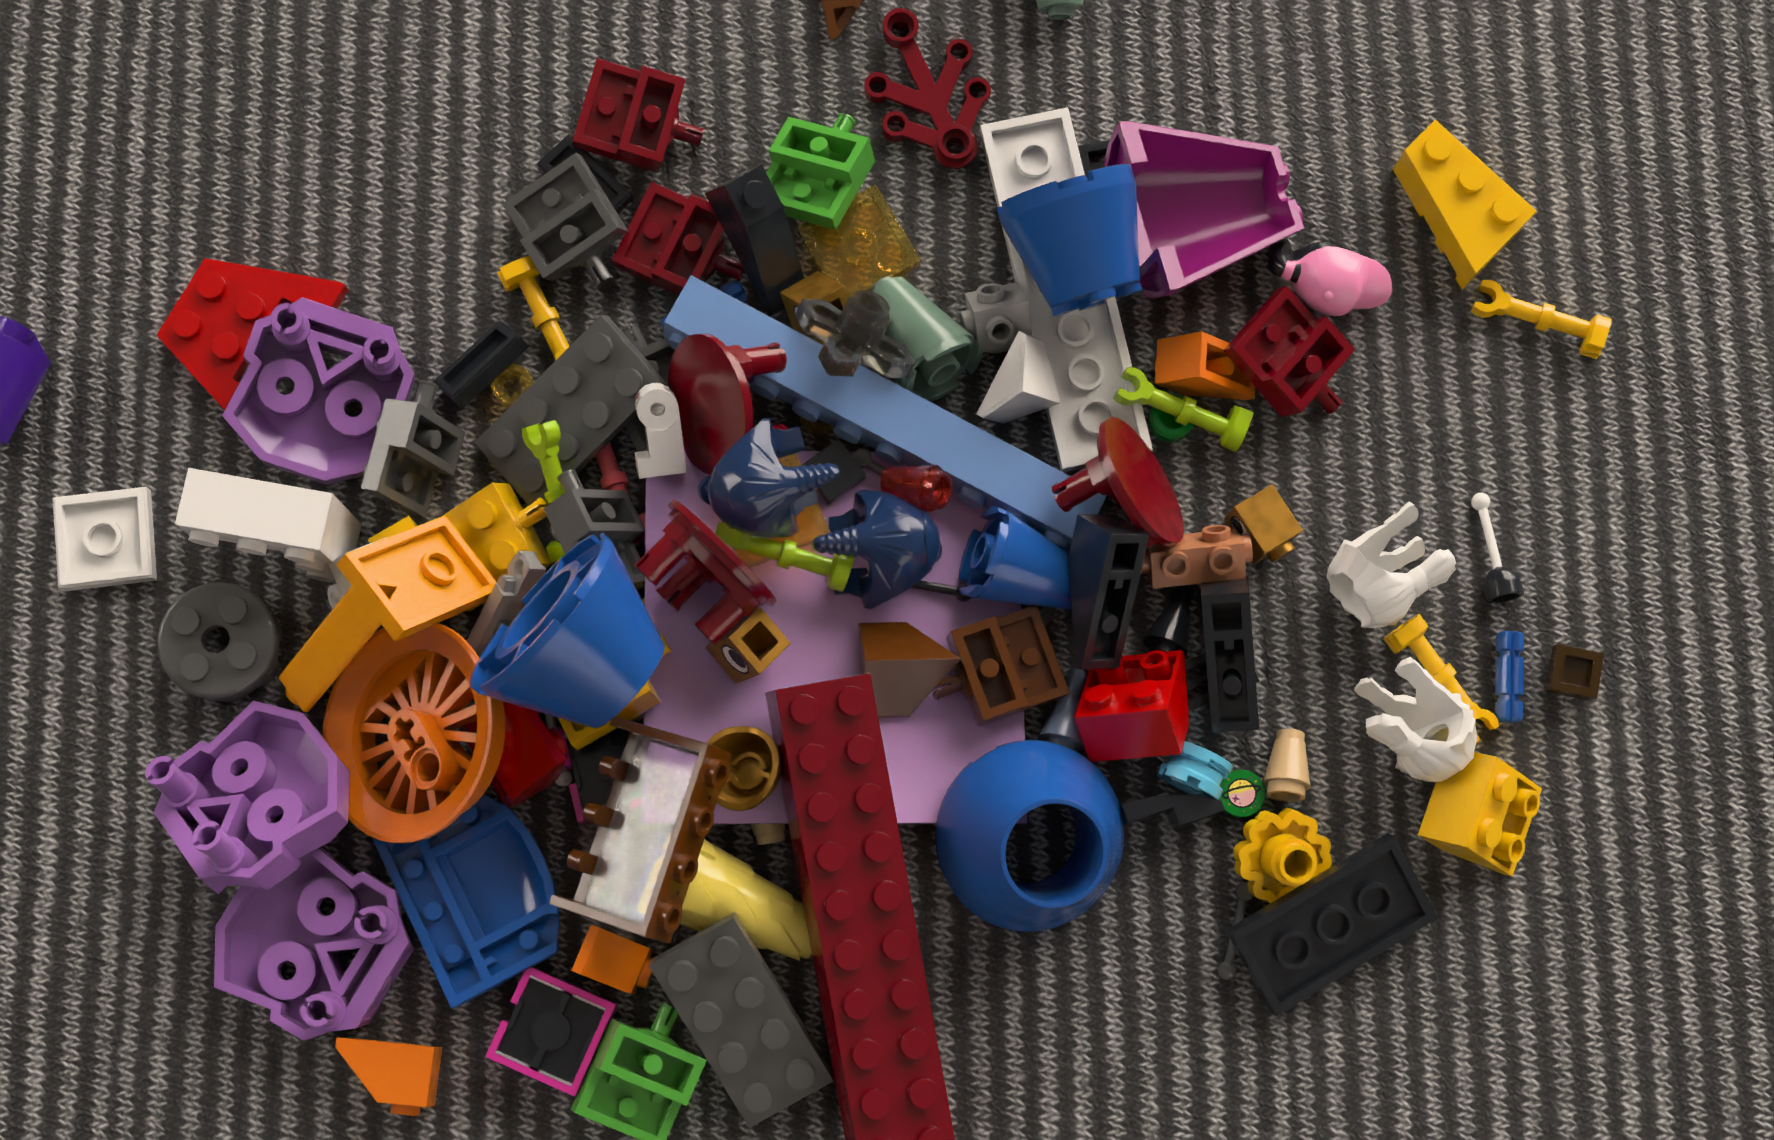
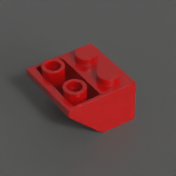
M1156 650L1146 654L1122 656L1119 668L1089 669L1074 717L1089 761L1182 754L1189 726L1186 666L1183 650L1167 652Z
M502 701L505 714V741L501 760L491 785L503 805L505 804L511 810L555 784L565 764L566 758L564 754L567 753V748L563 739L554 728L549 730L546 728L538 715L541 712ZM477 721L460 727L459 731L477 733ZM465 742L473 755L475 743Z

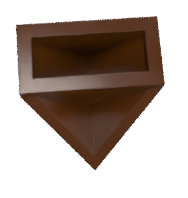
M907 622L859 623L860 675L871 674L878 718L910 717L961 659Z

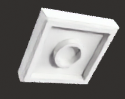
M139 487L53 498L58 589L64 592L157 581L152 498L149 488Z

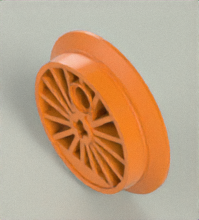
M435 623L396 642L385 628L376 631L337 677L330 693L324 717L322 736L350 771L348 819L359 830L380 841L389 843L418 842L430 838L447 828L483 796L491 784L501 760L505 741L503 702L480 695L471 688L470 678L479 660V656L462 636L445 625ZM474 698L475 705L465 708ZM387 715L391 718L388 725L379 724ZM477 721V733L453 731ZM376 733L387 734L389 741L375 746ZM459 741L475 743L472 756L464 751ZM391 757L380 769H378L377 762Z

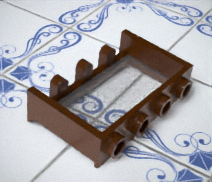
M615 716L611 719L610 725L630 734L621 760L604 756L599 763V773L614 779L606 805L602 806L590 802L583 810V819L599 826L589 853L574 849L568 855L567 866L583 872L574 900L552 894L549 904L647 938L670 943L673 933L680 925L682 919V906L689 884L694 880L698 871V857L705 836L710 832L714 822L713 812L720 790L726 784L729 777V763L732 753L705 742Z

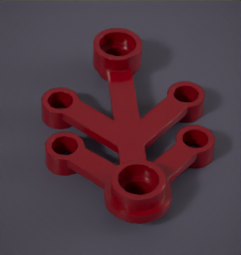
M893 9L886 14L883 20V37L888 45L899 49L918 90L893 82L884 73L874 72L865 79V96L873 103H882L889 100L930 115L936 129L911 122L900 111H891L883 118V135L892 142L908 139L932 148L936 160L946 168H964L972 163L977 154L978 143L975 135L972 133V128L980 108L987 105L990 100L991 86L987 80L981 77H974L968 80L964 87L965 102L954 123L947 106L962 69L967 68L972 61L973 49L971 44L964 39H954L949 42L946 47V62L936 84L915 41L918 36L919 26L917 17L908 9ZM901 27L908 31V35L896 37L892 31ZM961 49L966 52L967 56L963 59H955L951 52ZM879 82L886 89L881 93H874L869 87L873 83ZM978 87L984 90L985 95L981 98H974L970 95L969 91L972 88ZM892 121H899L903 124L904 128L899 132H893L888 128V124ZM951 143H958L962 146L963 151L959 154H952L947 150V146Z

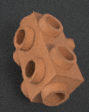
M1210 525L1204 527L1202 532L1183 534L1182 540L1173 546L1157 543L1146 549L1141 574H1146L1153 589L1198 584V587L1201 588V583L1246 579L1245 562H1252L1253 559L1250 535H1239L1235 528L1230 529L1226 525Z

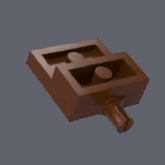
M1034 605L998 618L993 616L951 630L946 640L951 652L961 659L955 665V673L945 676L934 688L935 691L932 695L935 700H939L962 691V694L971 704L978 726H982L1066 697L1070 692L1038 607Z

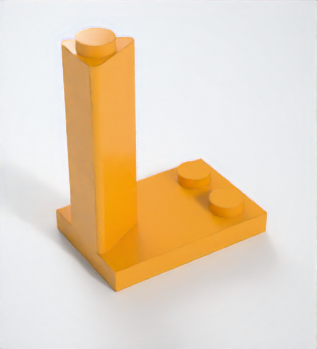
M445 515L348 552L341 558L336 566L352 586L279 675V680L286 688L287 698L293 704L300 706L304 712H309L381 624L396 642L487 601L497 582Z

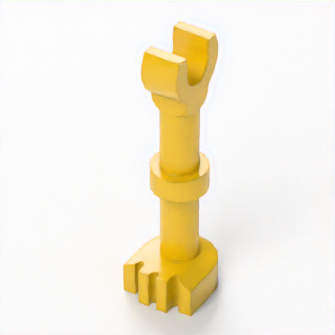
M530 256L522 257L500 267V271L497 274L506 292L521 288L533 313L531 321L536 330L542 331L555 360H557L570 346L558 324L560 316L557 309L549 306L536 279L540 272Z
M1482 280L1478 291L1490 295L1493 303L1484 304L1475 301L1471 309L1475 316L1487 318L1495 314L1508 315L1534 323L1535 329L1544 332L1550 328L1583 339L1579 354L1593 359H1597L1600 356L1609 333L1611 318L1597 314L1590 321L1557 312L1555 311V306L1543 303L1541 307L1513 298L1510 294L1504 292L1502 287L1495 281Z
M1420 614L1413 616L1384 637V641L1394 654L1409 646L1433 679L1451 693H1460L1462 702L1470 705V710H1473L1474 718L1482 720L1489 730L1499 727L1495 714L1489 710L1480 709L1476 703L1471 701L1455 679L1454 675L1457 673L1450 663L1445 665L1423 634H1425L1428 625Z

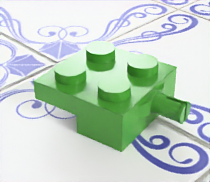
M840 113L832 128L792 117L787 118L768 150L772 163L766 172L784 206L787 217L836 230L875 163L869 138L850 133L855 126V120L850 115L846 114L844 116V113Z
M661 1002L651 1029L634 1028L611 1018L570 1110L580 1116L639 1140H666L681 1104L688 1105L707 1061L698 1054L679 1047L668 1037L678 1016L675 1007Z

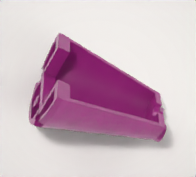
M1131 121L1118 122L1108 144L1104 165L1108 167L1130 164L1134 174L1137 193L1139 282L1144 289V296L1149 298L1169 296L1304 229L1303 214L1300 206L1296 203L1295 199L1289 200L1285 194V189L1289 185L1290 174L1288 167L1282 161L1278 146Z

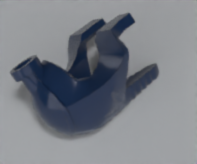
M763 418L722 456L714 467L711 476L705 477L699 483L698 495L702 501L711 505L715 514L731 529L766 538L790 537L799 532L796 516L806 507L819 503L815 489H819L829 481L835 480L840 474V469L837 465L826 463L825 465L820 463L817 465L810 464L809 466L802 465L800 467L793 466L792 468L781 465L778 458L805 450L800 427L796 426L785 430L774 429L770 418Z
M861 490L855 493L853 509L841 516L828 517L829 533L816 537L811 544L813 549L819 553L827 552L830 555L835 553L838 556L841 554L854 557L860 556L868 561L869 571L867 568H852L844 591L834 590L835 595L849 594L860 597L864 608L872 609L914 586L930 573L934 564L942 556V545L938 528L934 520L924 509L904 498L872 490Z

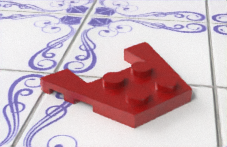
M204 258L158 331L157 337L225 410L240 384L238 382L248 366L243 354L256 320L271 315L274 308L284 303L292 304L301 297L338 309L349 290L345 284L339 281Z

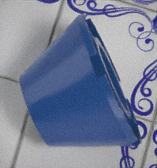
M604 533L599 535L601 540L594 534L588 536L561 557L521 599L525 606L511 625L507 627L502 623L484 649L470 678L471 688L480 695L592 728L603 726L631 702L655 671L665 647L609 537Z
M1042 740L1014 741L997 746L996 749L984 754L973 763L970 762L953 780L942 800L937 816L935 830L936 853L940 869L948 885L960 902L972 913L995 926L1005 929L1029 932L1042 931L1061 926L1076 919L1089 910L1105 893L1121 861L1124 847V821L1118 798L1103 773L1087 758L1053 742ZM1054 803L1065 804L1072 814L1076 831L1074 848L1068 861L1058 872L1044 880L1036 882L1012 880L1007 869L1005 852L1008 837L1015 824L1022 816L1036 807Z

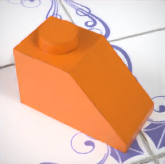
M1202 331L1157 340L1155 384L1182 395L1242 400L1255 399V386L1223 351L1229 344L1228 342Z
M591 924L571 971L635 995L638 987L646 989L651 981L653 972L649 967V963L654 950Z
M349 1037L336 1038L335 1048L376 1102L391 1104L390 1113L420 1116L421 1107L435 1106L443 1047Z

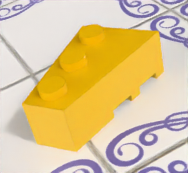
M1436 119L1404 150L1393 168L1420 217L1424 216L1435 235L1436 240L1434 242L1440 253H1445L1457 274L1455 279L1462 290L1523 229L1537 212Z

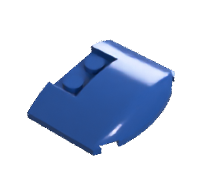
M483 794L477 803L460 815L447 828L430 838L418 842L389 843L372 838L452 1009L465 1004L519 975L528 968L558 954L560 941L557 939L560 912L559 907L549 904L552 894L557 895L551 872L533 836L515 813L505 804L503 805Z

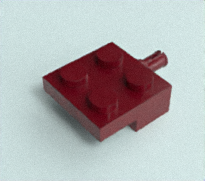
M597 58L571 146L659 173L665 151L673 142V139L700 147L705 128H699L679 121L678 105L686 81L685 78L642 65L641 71Z
M652 181L627 229L629 232L622 238L612 258L613 266L677 295H680L691 275L706 282L715 271H718L740 282L743 274H745L740 261L724 254V244L728 237L709 201L692 193L689 198Z
M1288 286L1278 288L1223 351L1279 415L1285 417L1302 413L1314 398L1327 414L1335 412L1342 405L1343 401L1338 398L1326 383L1355 349L1327 316L1316 319Z

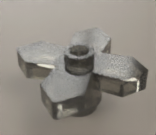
M860 290L855 293L854 297H850L846 301L842 311L826 300L802 299L795 316L804 332L824 341L818 358L828 375L853 377L859 363L862 362L885 378H908L915 364L905 345L884 335L891 322L888 314L890 306L879 294L868 290Z

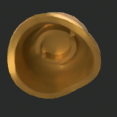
M749 726L730 727L717 732L706 742L732 753L729 763V777L726 784L720 790L717 800L718 805L732 811L751 810L761 804L776 789L781 777L780 754L775 741L765 731Z

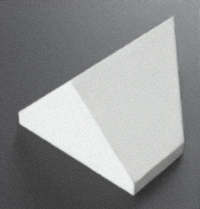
M1018 331L976 413L982 418L1002 424L1060 404L1045 342Z

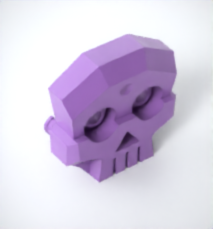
M301 297L292 304L284 303L274 308L271 315L255 321L243 354L249 367L222 416L264 465L329 485L364 476V467L369 460L376 436V424L382 414L386 398L409 401L415 384V375L401 352L393 327ZM321 350L344 357L345 359L327 370ZM281 381H293L295 384L294 390L287 395L280 394L277 388ZM351 402H358L362 405L363 409L360 415L350 417L345 413L346 406Z
M252 701L210 743L199 741L176 760L167 756L157 757L148 764L145 771L146 779L150 780L149 783L161 792L154 811L155 816L197 876L217 894L226 886L231 885L264 888L268 891L299 868L301 861L298 858L331 842L348 823L350 771L317 728L301 712ZM248 767L245 773L239 775L242 769ZM283 814L280 821L273 823L277 816Z
M322 847L298 858L301 861L299 868L268 891L264 888L240 886L215 926L214 987L271 1009L270 1021L303 1041L328 1032L355 1029L368 1025L380 1007V1003L389 992L391 985L400 974V970L404 967L415 949L412 946L402 920L400 897L396 889L370 873L361 871L354 875ZM331 898L335 902V910L331 915L324 916L320 910L321 903L325 899ZM358 951L348 969L344 972L337 953ZM290 961L295 965L296 973L292 979L286 980L281 974V969L286 962Z

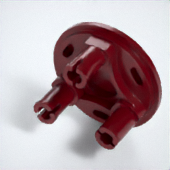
M700 333L686 337L677 346L670 363L668 387L674 393L679 406L683 446L686 455L694 466L703 473L711 475L722 456L753 428L752 399L747 381L750 380L751 376L781 373L785 370L787 357L784 349L779 348L780 344L773 342L768 345L742 349L739 344L726 346L715 336ZM784 424L772 425L774 429H787Z
M1117 417L1106 419L1100 424L1097 436L1098 456L1085 463L1087 468L1052 486V492L1057 494L1054 496L1056 503L1064 512H1069L1073 507L1098 493L1101 495L1108 494L1122 507L1131 519L1132 524L1137 526L1139 530L1149 533L1146 549L1157 543L1166 546L1177 544L1182 540L1184 534L1183 518L1177 498L1164 470L1150 448L1131 426Z
M673 499L668 504L672 510L668 516L672 521L662 530L665 535L633 565L653 585L657 586L659 581L682 558L686 560L661 587L656 589V592L665 600L677 590L667 601L677 612L706 581L709 584L715 581L721 585L724 595L694 624L716 646L745 615L749 617L758 606L762 607L765 603L772 607L777 602V599L760 578L722 539L688 508Z

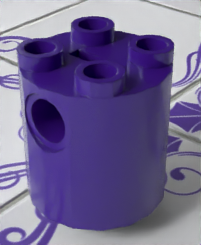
M0 316V446L1 444H8L17 424L52 363L33 331L4 316Z

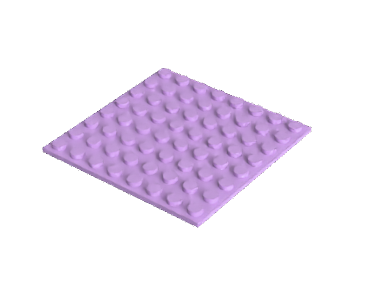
M685 450L687 473L646 478L645 554L665 535L662 530L672 521L668 516L672 511L668 504L673 499L688 508L714 533L719 522L724 523L712 510L711 505L702 501L698 495L699 483L705 477L711 475L703 473L694 466L687 457ZM801 451L778 458L781 465L790 468L793 466L800 467L820 451ZM870 452L872 460L923 493L931 492L937 497L936 507L925 511L934 520L938 528L942 545V556L934 564L930 573L922 580L955 587L960 584H966L965 581L958 579L962 555L972 530L975 529L982 532L988 520L980 518L987 508L983 507L981 510L972 508L959 500L957 497L959 493L944 485L940 488L928 485L916 476L917 471L902 463L899 466L889 464L880 459L875 452ZM866 467L863 469L867 474L866 479L829 506L816 490L819 503L806 507L796 516L799 532L795 535L769 539L781 543L788 539L797 542V548L832 558L834 554L830 555L827 552L819 553L813 549L811 544L816 537L829 533L828 517L841 516L853 509L855 493L861 490L890 493L916 504L921 509L923 508L920 506L919 500ZM730 547L777 599V602L772 607L765 603L761 608L791 642L760 675L735 684L706 650L705 647L710 641L694 625L724 595L723 587L715 581L711 584L706 581L680 607L681 609L678 612L667 603L677 590L667 600L663 599L656 592V589L661 587L686 562L682 558L659 581L657 586L653 585L645 577V608L659 636L662 634L665 637L672 652L662 656L650 677V682L661 703L644 712V725L705 743L717 732L736 726H749L761 729L773 739L765 693L782 688L860 675L859 623L907 622L951 651L946 640L951 630L993 616L998 618L1019 611L1021 606L1016 603L972 598L969 601L961 602L953 595L909 588L898 596L872 609L864 608L860 597L849 594L835 595L833 589L825 586V576L794 566H790L787 570L778 567L775 560ZM857 556L854 557L852 568H867L869 571V563L866 559ZM955 666L951 669V671H950L946 676L955 673V672H954ZM933 690L910 717H880V729L898 824H936L942 800L949 786L964 767L970 762L973 763L984 754L996 749L997 746L1025 740L1024 711L978 726L971 704L962 694V691L935 700L932 695L935 691ZM651 743L643 766V824L676 823L698 756ZM781 779L772 794L751 810L732 811L716 803L713 812V824H788ZM1027 813L1016 824H1026Z

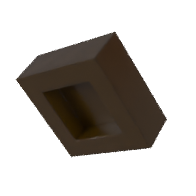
M1559 643L1554 645L1545 692L1588 701L1597 699L1604 653Z

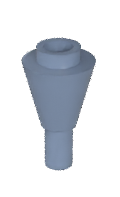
M1070 668L1068 670L1066 684L1070 693L1066 697L1057 700L1038 735L1039 740L1053 742L1073 751L1084 749L1074 717L1087 675L1085 671L1077 668Z

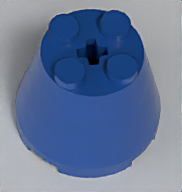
M1119 164L1087 172L1088 178L1086 175H1082L1058 183L1053 181L1010 197L1001 202L1002 206L997 207L1003 229L1051 308L1053 316L1069 313L1077 309L1082 311L1106 303V299L1112 297L1120 298L1142 290L1139 282L1136 181L1130 164Z

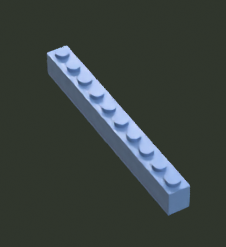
M692 275L664 321L663 337L668 339L667 343L674 350L686 337L700 333L713 335L726 346L739 344L742 349L768 345L773 342L780 344L779 348H783L786 353V368L781 373L751 376L748 382L751 383V389L757 394L770 400H775L778 397L793 405L792 410L800 417L812 422H816L819 419L834 427V433L845 441L854 444L861 441L876 449L875 454L883 461L895 466H899L902 463L917 471L916 476L928 485L940 488L942 485L959 493L957 496L959 500L972 508L981 510L983 507L989 509L991 506L1007 510L1068 552H1070L1077 515L1098 514L1107 496L1098 493L1073 507L1069 512H1064L1055 501L1054 496L1057 494L1052 492V486L1071 476Z

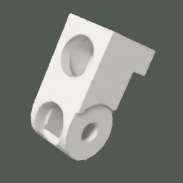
M661 383L647 384L638 391L635 397V408L639 420L645 427L647 451L635 452L639 479L687 473L679 406L674 393L669 387Z

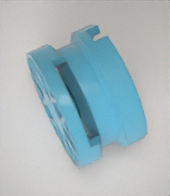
M1185 741L1182 754L1170 755L1168 762L1161 764L1157 776L1166 783L1193 796L1219 800L1223 791L1220 784L1222 779H1226L1228 774L1231 773L1233 765L1214 752Z

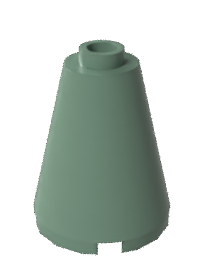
M887 276L878 280L871 287L867 305L899 386L932 402L959 387L960 384L956 378L966 369L970 375L977 369L983 358V348L977 339L905 278Z

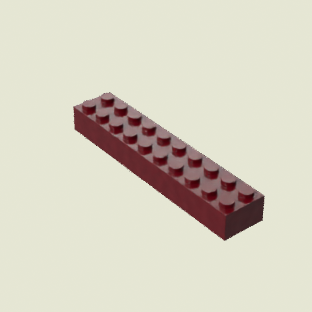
M866 673L766 692L773 740L780 754V779L845 1140H955L871 674Z

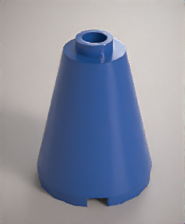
M995 506L987 509L980 518L986 519L988 522L982 532L975 529L972 530L962 555L958 579L965 581L968 587L959 588L960 593L972 599L1072 610L1068 566L1069 552L1007 510Z

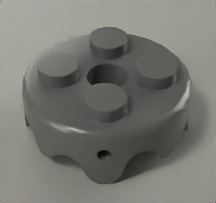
M205 583L188 590L178 597L166 611L160 623L157 638L158 655L164 671L171 681L183 691L201 700L235 702L243 699L255 689L270 683L276 677L279 671L278 651L283 633L279 621L267 602L251 590L233 583ZM215 629H226L230 636L227 648L219 653H210L206 646L208 635Z

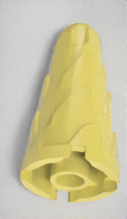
M670 835L668 841L666 842V844H665V846H664V849H666V850H667V847H668V844H669L671 835ZM704 839L698 857V871L694 880L689 884L682 906L680 926L700 932L735 912L756 948L769 949L799 961L800 957L808 959L812 952L803 903L794 899L792 894L753 872L749 864ZM666 850L661 859H658L640 900L637 912L644 916Z

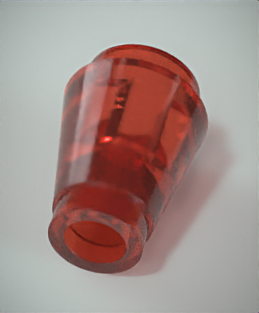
M938 465L890 466L882 473L880 487L882 492L901 497L926 512H932L936 509H943L949 503L953 493V480L951 475L943 471Z

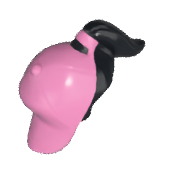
M1286 238L1271 245L1272 250L1268 258L1270 272L1275 276L1290 281L1297 296L1309 308L1330 316H1343L1352 309H1369L1380 306L1388 301L1391 296L1392 282L1386 268L1379 262L1355 253L1350 249L1317 242L1293 251L1289 240Z

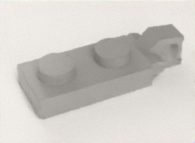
M518 550L508 565V575H501L498 583L493 587L467 639V642L472 646L479 658L502 623L507 627L511 625L525 606L521 599L545 573L546 569L541 565L534 551Z

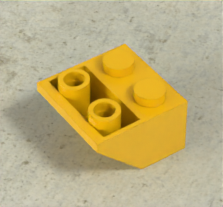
M1474 752L1473 760L1463 770L1446 780H1442V782L1435 783L1418 836L1442 851L1513 877L1517 862L1521 860L1524 854L1525 838L1531 820L1537 814L1540 806L1542 788L1498 757Z

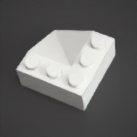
M188 468L175 525L189 535L188 540L193 543L218 547L219 540L237 543V550L254 555H266L267 549L278 550L284 554V558L296 563V568L307 571V577L325 582H334L335 579L328 564H333L336 558L357 548L362 526L333 493Z

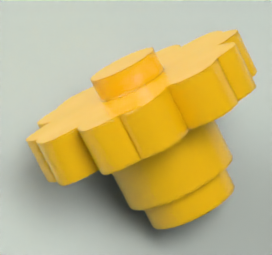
M1285 808L1278 815L1266 810L1261 811L1255 819L1245 823L1243 833L1246 840L1236 844L1233 849L1236 860L1234 867L1238 876L1249 880L1248 891L1251 895L1272 903L1331 867V843L1328 838L1317 834L1318 824L1314 818L1292 808Z

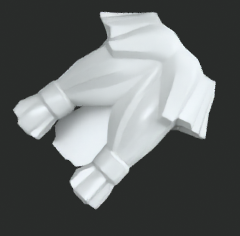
M1411 502L1406 503L1397 514H1393L1385 520L1383 525L1367 531L1352 542L1344 539L1336 556L1329 565L1326 578L1330 583V592L1341 602L1345 611L1353 614L1361 622V627L1363 628L1396 625L1406 615L1416 597L1422 595L1428 588L1447 582L1456 570V561L1453 554L1448 549H1439L1408 573H1393L1409 562L1422 557L1425 553V542L1418 536L1410 540L1405 547H1399L1392 552L1383 551L1391 537L1417 521L1418 509Z
M1411 657L1403 659L1395 669L1399 676L1408 680L1416 689L1415 697L1393 695L1385 688L1380 687L1372 678L1360 679V682L1354 689L1357 695L1368 699L1387 713L1366 719V733L1371 738L1388 746L1389 749L1397 754L1395 769H1399L1401 772L1423 781L1442 782V780H1446L1463 770L1473 760L1477 742L1476 719L1474 718L1473 710H1470V705L1462 702L1460 693L1448 691L1434 680L1428 671L1423 669L1416 660H1413Z

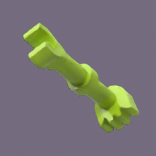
M1127 367L1123 371L1121 378L1130 381L1134 385L1135 392H1128L1125 389L1119 388L1113 396L1117 403L1125 406L1135 403L1150 405L1175 416L1174 421L1186 426L1189 422L1219 435L1220 445L1228 450L1236 452L1241 446L1254 412L1235 405L1230 409L1229 414L1225 418L1197 406L1195 399L1188 396L1180 399L1155 388L1152 383L1147 381L1145 374L1135 367Z
M556 420L522 428L524 443L540 461L548 491L544 492L547 504L552 503L565 493L557 479L562 473V469L557 455L561 432ZM556 540L551 541L546 547L550 562H555L565 555L561 544Z
M720 522L715 530V534L730 547L775 560L778 567L787 570L790 566H794L825 576L824 581L827 588L843 592L854 561V556L852 555L845 556L841 554L838 556L834 554L832 558H828L797 548V542L785 539L781 543L766 537L745 534L731 529L726 524Z

